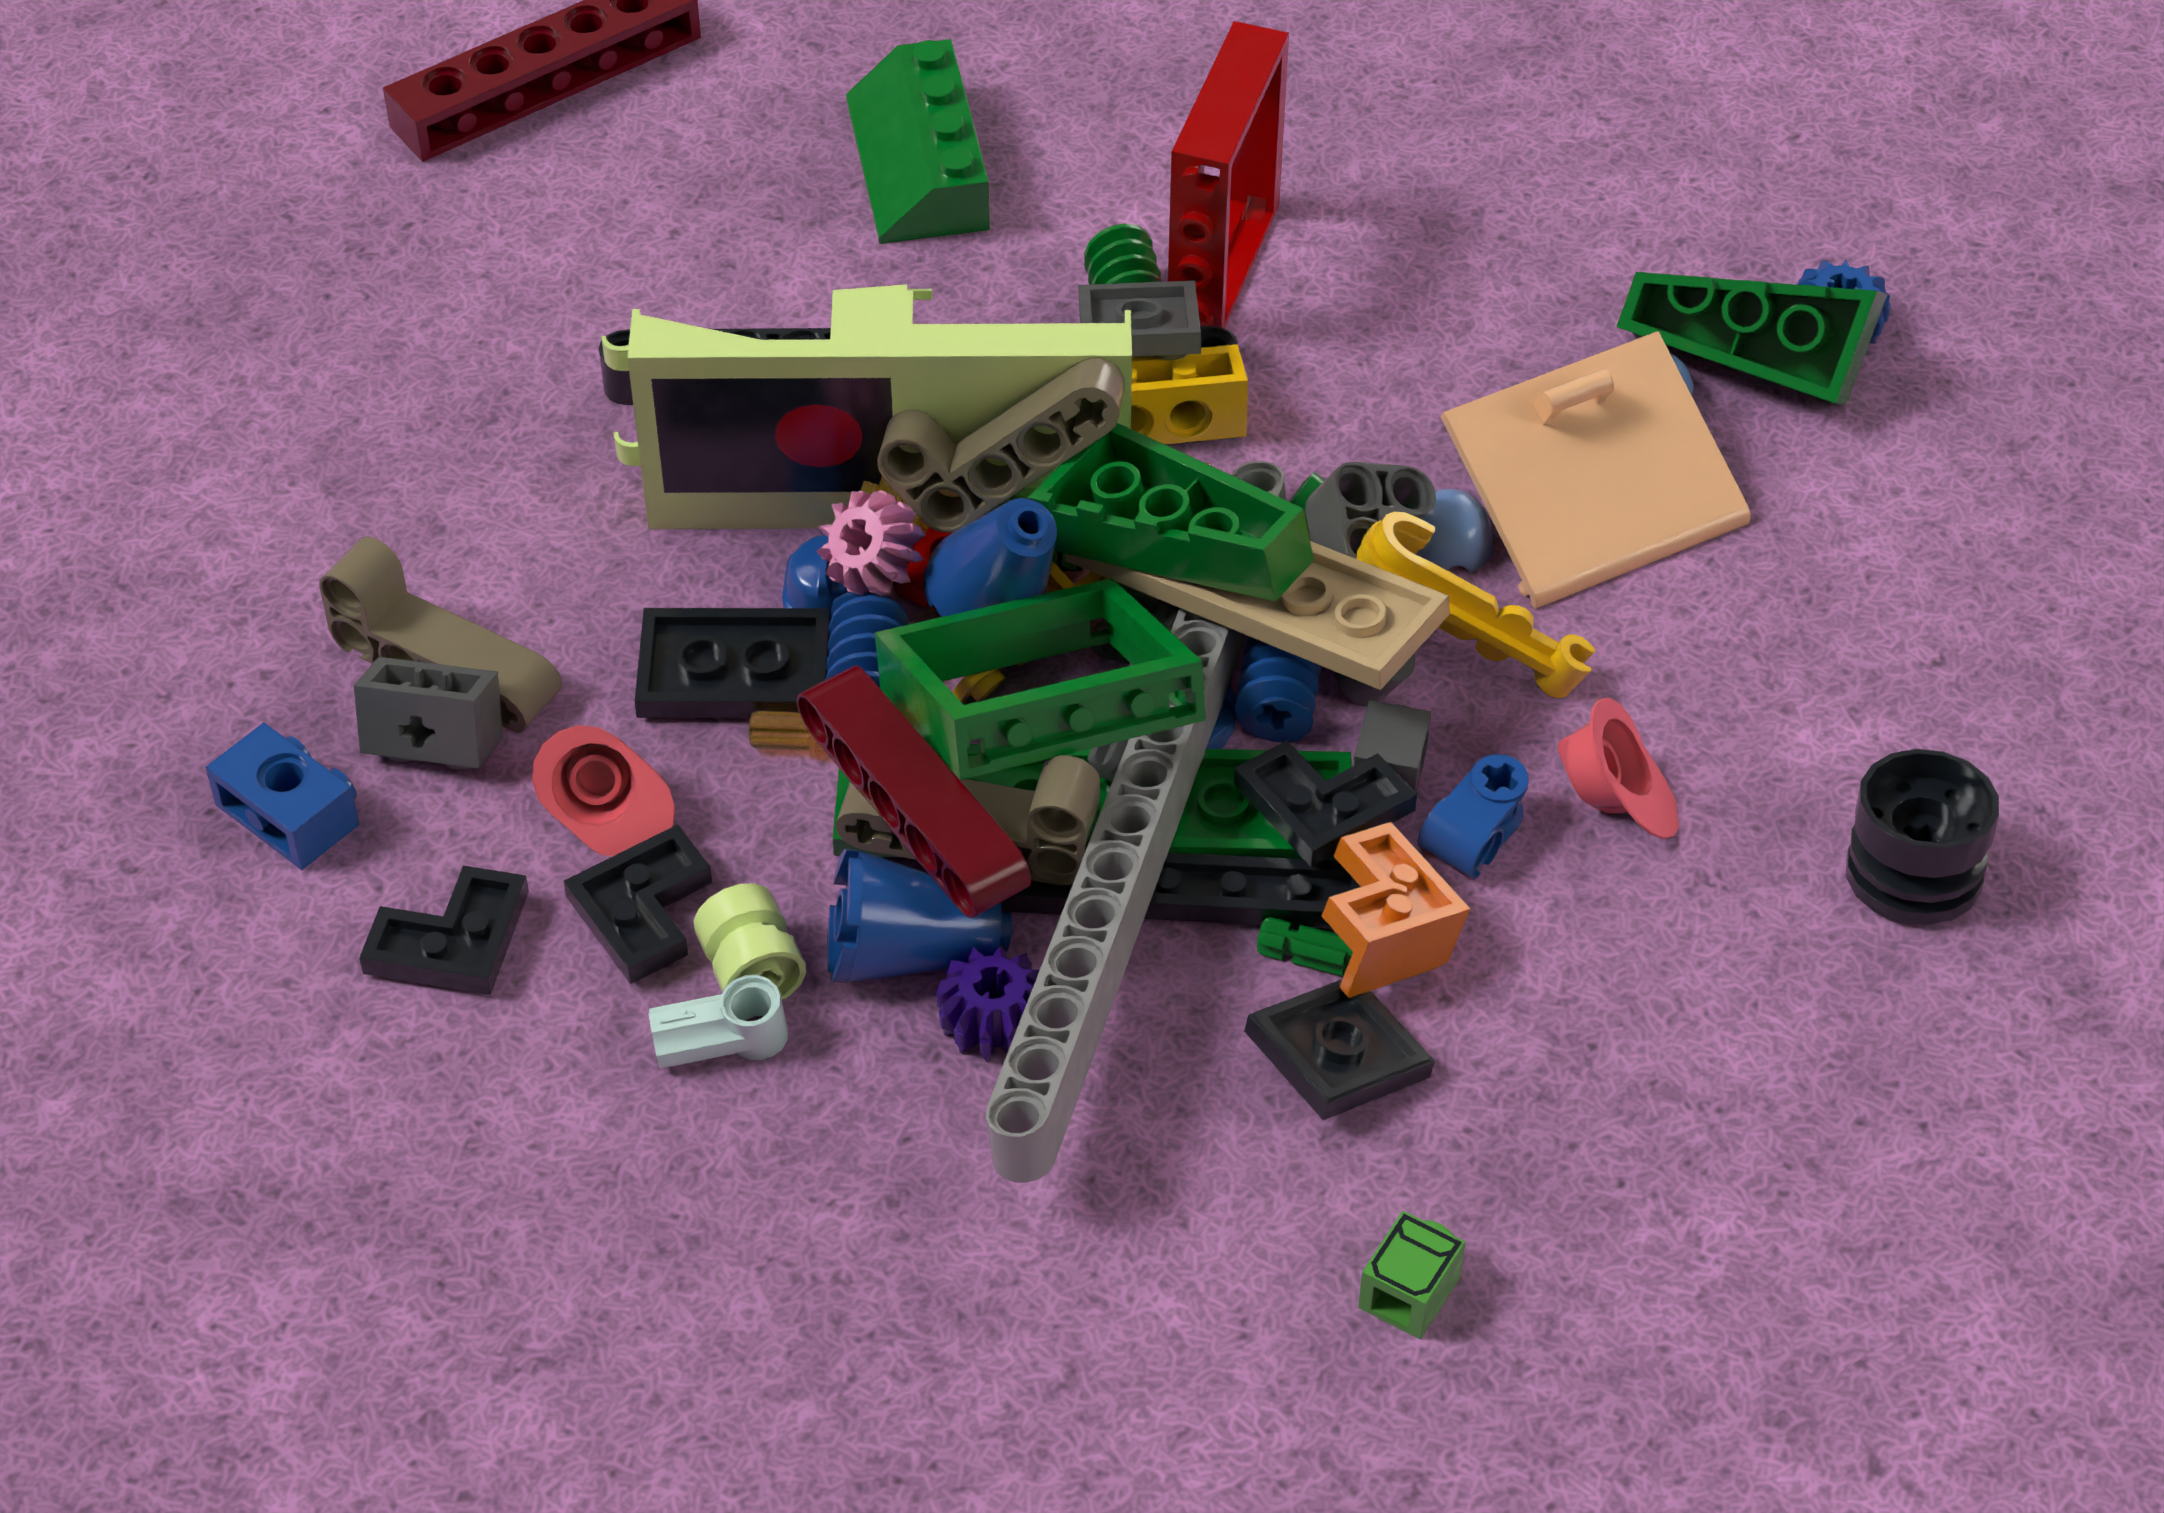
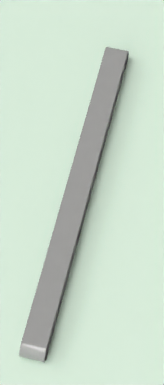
M1266 461L1248 462L1236 468L1231 474L1286 500L1285 476L1282 469L1274 463ZM1179 608L1171 633L1202 660L1206 721L1128 740L986 1108L985 1117L994 1168L1001 1177L1015 1183H1028L1038 1180L1049 1173L1055 1164L1247 635L1182 608ZM1169 700L1170 708L1175 707V705Z

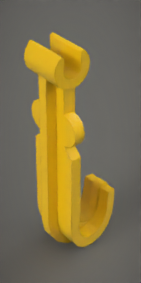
M1394 511L1386 514L1382 520L1374 523L1362 539V544L1357 550L1356 559L1449 595L1450 615L1438 628L1460 640L1477 639L1476 649L1484 658L1491 661H1502L1512 657L1534 669V678L1541 690L1557 699L1566 697L1591 672V667L1584 663L1596 650L1583 637L1568 634L1558 642L1533 628L1534 617L1526 608L1519 605H1508L1499 609L1495 596L1433 562L1415 555L1430 542L1431 536L1435 532V526L1408 513Z

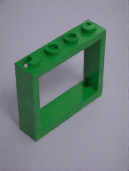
M1112 578L875 632L880 689L960 780L1206 721L1202 660ZM1106 619L1107 629L1095 632L1090 631L1091 620ZM1105 643H1110L1132 664V666L963 705L943 683V681ZM1169 700L1175 705V707L1170 708ZM980 739L981 753L968 756L967 748L970 747L969 741Z

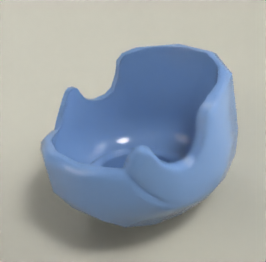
M1456 489L1435 490L1436 502L1432 510L1422 518L1423 521L1435 526V532L1431 536L1430 542L1415 555L1429 560L1445 570L1459 565L1472 573L1481 568L1494 555L1495 535L1490 516L1478 499L1467 491Z

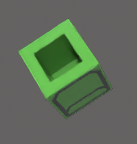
M1402 1210L1362 1271L1358 1308L1421 1340L1461 1277L1466 1241L1454 1236L1448 1228L1438 1222L1431 1220L1423 1221Z

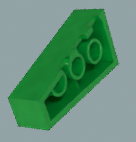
M1636 272L1616 327L1643 337L1659 331L1666 345L1836 404L1846 405L1887 294L1876 290Z
M1116 423V426L1109 433L1060 464L1028 497V499L1042 504L1055 520L1057 527L1055 552L1274 602L1280 598L1314 561L1304 509L1119 423Z

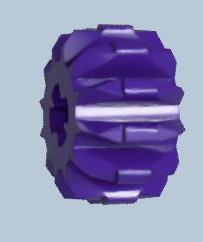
M1002 945L998 947L994 956H984L973 947L968 957V963L951 960L949 969L946 972L947 979L940 981L936 997L937 1007L940 1008L939 1025L943 1029L945 1036L955 1035V1044L958 1046L960 1053L975 1047L976 1044L980 1045V1053L986 1062L993 1053V1047L1002 1046L1003 1050L1008 1053L1040 971L1032 969V963L1029 961L1027 953L1008 959Z

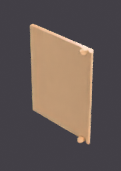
M1659 331L1443 412L1440 416L1522 579L1518 584L1519 592L1525 597L1530 596V603L1534 609L1750 523L1749 507Z

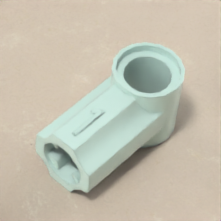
M745 975L733 980L720 995L649 1008L651 1033L660 1069L736 1053L750 1060H763L776 1055L783 1049L788 1040V1027L778 988L771 980L759 975ZM754 1016H763L755 1021H746Z

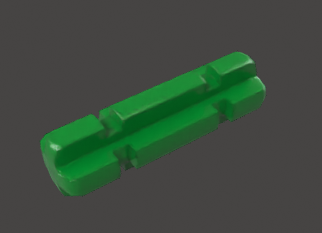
M1273 917L1265 918L1257 938V952L1261 955L1283 960L1284 954L1293 956L1291 963L1343 976L1353 952L1337 934L1300 925L1299 931L1291 929L1292 922Z

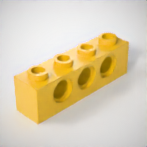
M1238 344L1201 348V354H1187L1184 358L1178 360H1161L1155 356L1132 357V430L1163 444L1246 437L1248 378Z

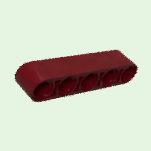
M853 665L797 696L799 713L813 738L966 917L972 919L1031 885L1029 868L1015 843L861 667Z

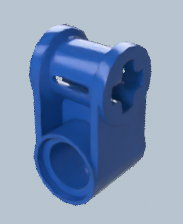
M1500 754L1486 756L1476 762L1471 771L1447 797L1440 800L1429 813L1419 832L1418 846L1470 878L1476 879L1481 874L1477 868L1482 863L1489 865L1493 861L1499 848L1517 830L1523 820L1521 800L1528 790L1529 774L1525 766L1513 757Z

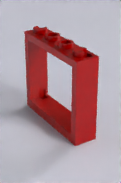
M1233 21L1171 151L1168 282L1195 281L1200 326H1218L1225 328L1280 204L1289 32ZM1204 166L1220 169L1219 177L1205 174Z

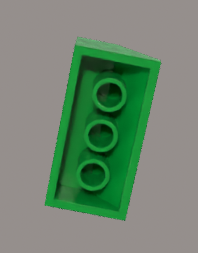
M925 40L919 43L897 45L846 94V102L879 244L990 230L989 181L952 40Z

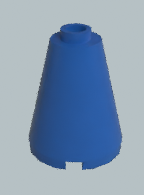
M1025 498L1014 499L945 537L931 553L923 573L924 593L930 608L934 605L938 613L944 617L1046 593L1057 537V527L1051 513L1042 504L1034 500Z
M844 849L841 853L833 884L843 885L846 888L839 890L836 905H830L827 931L828 972L833 973L830 979L832 982L848 983L948 970L951 960L968 963V957L973 947L984 956H994L1000 945H1002L1005 952L1008 951L1012 935V914L1010 912H1002L1001 903L970 919L955 906L929 874L860 850Z

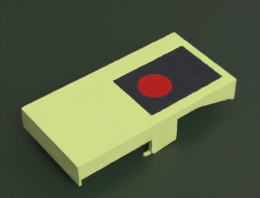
M907 284L833 290L830 339L760 340L641 315L640 309H632L629 345L614 346L607 341L606 336H601L604 360L607 366L613 370L629 371L638 442H626L619 437L618 432H614L616 455L619 461L625 465L641 466L648 529L819 528L818 526L826 524L832 525L836 518L831 504L843 503L849 506L852 491H864L872 494L874 491L882 490L894 495L898 502L906 504L883 478L878 469L877 461L889 420L895 414L904 410H919L927 413L937 421L957 444L1077 363L1088 358H1102L1116 365L1124 377V392L1117 423L1131 429V310H1125L1124 323L913 324L914 300H932V289H907ZM1039 425L1033 427L1038 432L1044 434L1056 433L1055 430L1048 426ZM899 445L904 451L910 453L920 452L913 446ZM986 458L991 464L997 466L1007 465L1001 459ZM1056 468L1025 488H1037ZM948 489L938 490L943 495L949 497L959 496L956 492ZM1008 498L1007 500H1005L1004 502H1002V503L999 504L998 506L994 507L993 509H991V510L988 511L987 513H989V512L993 511L994 509H996V508L1002 506L1003 504L1009 502V501H1010V498ZM917 515L915 516L913 523L920 520V518Z

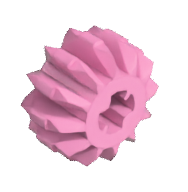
M882 490L874 491L872 494L864 491H852L849 506L843 503L831 504L836 518L832 525L818 526L823 534L829 537V542L816 552L823 560L830 562L825 574L832 581L843 584L847 591L860 596L864 592H871L879 596L891 595L893 581L900 584L911 582L906 567L909 562L915 563L924 560L918 551L913 550V545L926 536V534L921 530V527L912 524L917 513L909 505L898 502L894 495Z

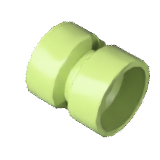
M755 883L731 886L708 898L698 909L693 920L694 929L706 957L712 962L713 973L722 993L725 987L733 980L745 975H759L771 980L777 986L781 1000L789 997L802 984L806 975L805 961L793 936L786 933V920L774 895L767 887Z

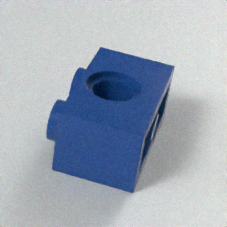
M264 722L205 767L215 805L300 870L306 868L360 825L354 802L357 793L348 777L336 768L328 770L311 757L309 751L298 739L293 736L285 738Z

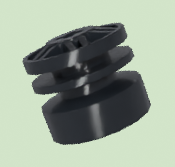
M1906 750L1891 753L1873 763L1860 782L1855 809V825L1851 831V840L1846 859V878L1855 896L1874 912L1902 923L1930 925L1952 921L1970 910L1982 892L1984 873L1988 866V851L1993 844L1999 817V795L1989 777L1969 761L1944 751Z

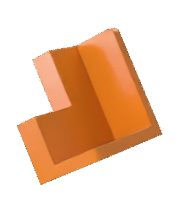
M1392 822L1341 837L1334 857L1361 887L1329 897L1322 914L1323 919L1353 952L1340 984V989L1348 998L1434 970L1447 963L1469 914L1470 908Z

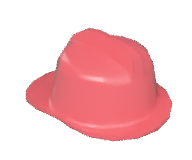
M1610 697L1598 699L1592 707L1590 722L1574 733L1564 737L1558 743V752L1572 787L1580 799L1606 814L1628 812L1635 822L1650 835L1662 840L1674 837L1679 829L1677 806L1674 794L1665 777L1645 748L1631 716L1622 705Z
M576 725L559 730L542 744L533 762L532 783L537 798L554 818L567 827L590 849L600 855L614 856L674 826L675 804L670 787L652 766L618 737L599 727ZM607 803L606 805H604V806H602V807L594 806V805H601V804Z

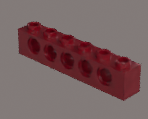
M698 0L580 1L383 87L389 127L421 162H424L700 39Z

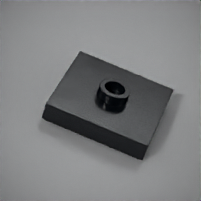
M1342 979L1249 1014L1244 1030L1322 1120L1431 1077L1435 1060L1371 991L1348 998L1340 989Z

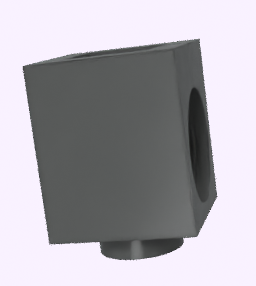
M1369 700L1354 755L1353 766L1378 753L1417 793L1427 753L1432 711Z

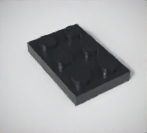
M644 608L634 700L636 717L801 718L797 706V696L825 681L828 673L826 664L829 656L830 608Z

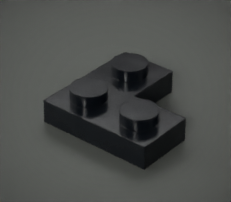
M1288 740L1235 767L1234 785L1310 867L1333 856L1341 837L1389 822L1394 823L1416 811L1417 793L1378 753L1328 780H1325Z
M677 824L564 880L566 898L628 982L632 984L688 955L686 938L663 907L711 884L712 875L710 865Z
M463 865L444 916L380 906L359 957L363 974L491 995L529 893L526 875Z

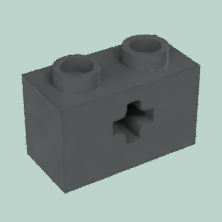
M378 657L354 685L360 753L385 756L386 759L393 762L418 760L441 763L454 770L481 768L503 739L498 671Z

